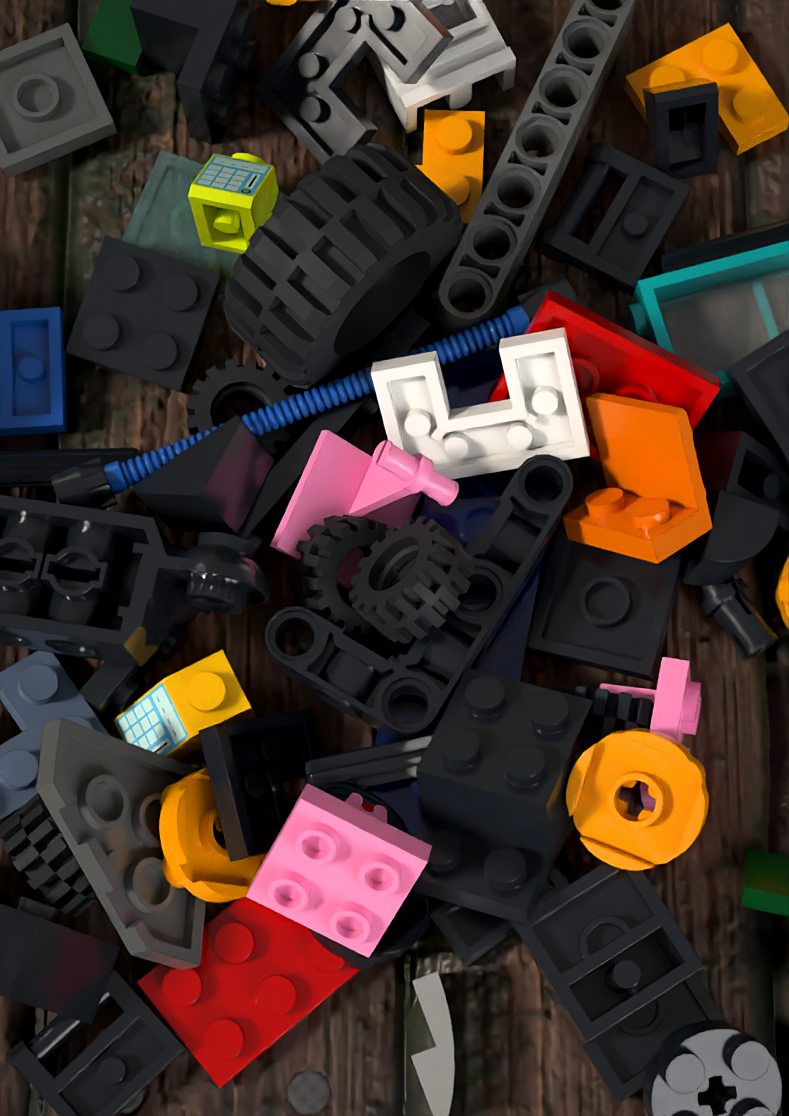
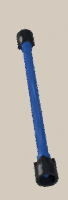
M564 277L516 296L519 306L506 310L501 319L499 317L494 318V322L489 320L486 322V325L481 323L479 328L473 326L471 331L465 329L463 331L464 334L458 332L456 337L450 335L448 340L442 338L441 343L434 341L433 346L429 343L425 349L422 346L418 348V351L413 349L410 351V354L404 353L403 357L437 351L439 363L444 365L447 363L446 360L452 362L454 357L460 359L462 354L468 356L469 351L476 353L477 348L483 350L485 345L486 347H491L492 342L496 345L500 343V339L523 335L549 290L578 304V301L570 283ZM365 368V372L359 370L357 375L351 373L349 375L350 378L343 376L342 381L336 379L334 380L335 384L328 382L327 387L320 385L319 390L312 388L311 393L305 391L303 396L302 394H297L296 399L293 396L289 397L288 402L284 399L280 405L278 402L274 403L273 407L268 405L265 411L263 408H260L258 413L253 411L250 413V416L245 414L242 420L255 434L263 435L264 430L268 433L272 427L276 430L279 428V425L282 427L286 426V422L292 424L294 419L299 421L302 419V416L305 418L309 417V413L315 415L317 410L323 412L325 410L324 407L330 409L332 404L338 406L340 401L346 403L348 401L347 398L354 400L355 395L362 397L363 392L369 394L371 389L375 391L371 368ZM217 426L212 427V431H214V430L217 429L218 427H217ZM206 429L204 434L198 432L197 437L190 435L189 440L183 438L181 443L175 441L173 446L167 444L166 449L159 447L158 452L151 450L150 455L149 453H144L143 457L140 455L136 456L135 461L132 458L128 459L127 464L124 461L120 463L117 460L103 465L101 458L98 457L51 475V481L59 504L100 510L117 505L116 494L129 490V486L134 483L133 481L139 482L141 478H145L212 431Z

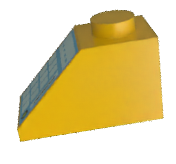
M220 650L162 679L113 719L123 741L178 761L202 749L199 730L216 724L254 719L256 716L223 650Z

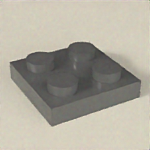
M69 23L0 50V167L6 179L117 133L113 119Z

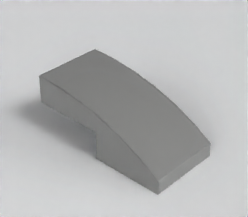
M438 971L412 981L436 1046L412 1055L411 1058L433 1116H449L455 1073L454 1041L446 996Z

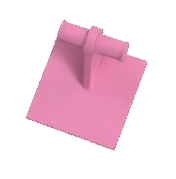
M322 430L270 546L299 561L302 554L295 550L299 540L309 542L311 537L307 530L314 524L325 526L324 518L333 515L343 517L344 514L364 517L387 524V528L395 526L397 529H400L402 522L412 517L422 493L434 499L440 505L448 506L455 500L459 491V484L434 470V463L428 457L421 453L410 455L394 445L390 440H383L376 447L373 456H370L331 431ZM356 548L347 554L341 562L337 573V584L350 591L354 589L350 585L352 576L361 571L357 567L362 557H364L360 548Z

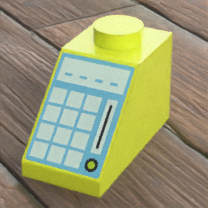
M215 153L211 156L192 182L188 194L202 246L239 254L245 253L250 245L248 240L259 226H263L273 214L271 211L275 207L279 192L274 166L267 165L261 158L247 153H235L232 157Z

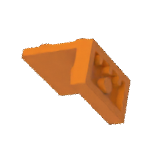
M600 392L588 397L586 403L607 488L589 494L584 504L562 517L568 540L658 564L711 530L713 526L706 500V489L701 478L693 442V431L689 424L687 412L680 407Z

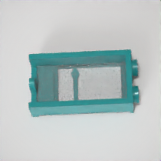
M789 240L637 281L632 304L626 306L630 331L719 377L720 390L713 401L738 394L723 370L789 328Z

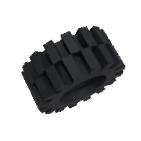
M39 793L0 826V838L6 842L3 845L6 853L15 857L14 866L19 872L27 874L30 878L27 881L34 890L39 888L43 892V899L50 905L56 902L59 911L64 914L70 913L72 917H77L99 899Z

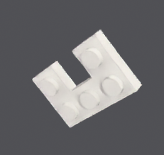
M565 327L500 339L499 352L510 399L450 409L437 351L373 362L371 376L388 440L410 455L421 453L428 457L434 463V470L451 480L516 469L526 459L540 454H549L560 458L562 461L590 456V443Z

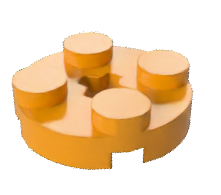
M633 728L612 732L583 752L575 763L569 776L566 790V804L569 816L573 815L575 826L582 835L580 839L588 851L603 862L626 870L639 871L654 868L655 865L667 863L682 854L700 834L709 806V795L705 783L706 773L700 761L693 757L683 744L665 733L646 728ZM639 780L649 786L648 794L656 799L654 810L644 808L639 816L635 817L627 813L629 802L625 798L620 797L619 794L622 786L632 788Z
M208 768L191 773L180 781L165 787L160 799L162 809L159 820V832L164 854L162 869L166 880L173 887L179 889L186 888L199 899L213 903L228 902L247 896L251 883L267 854L230 862L226 842L219 845L213 833L214 821L216 829L220 832H223Z

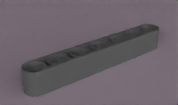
M635 0L574 1L462 236V240L441 280L438 292L437 323L440 332L447 340L450 335L456 337L458 332L464 334L463 331L465 329L471 331V327L477 326L479 328V324L484 323L486 325L487 321L492 320L494 322V318H497L628 36ZM600 7L611 8L612 10H603ZM585 54L591 56L592 58L585 59L580 58L576 55ZM564 102L569 104L570 107H557L551 103ZM539 150L547 153L549 156L539 158L531 156L527 152ZM514 199L523 202L526 206L511 208L502 202ZM483 250H494L501 253L503 257L488 260L482 258L477 253ZM460 301H470L480 308L474 312L466 313L458 311L452 305Z

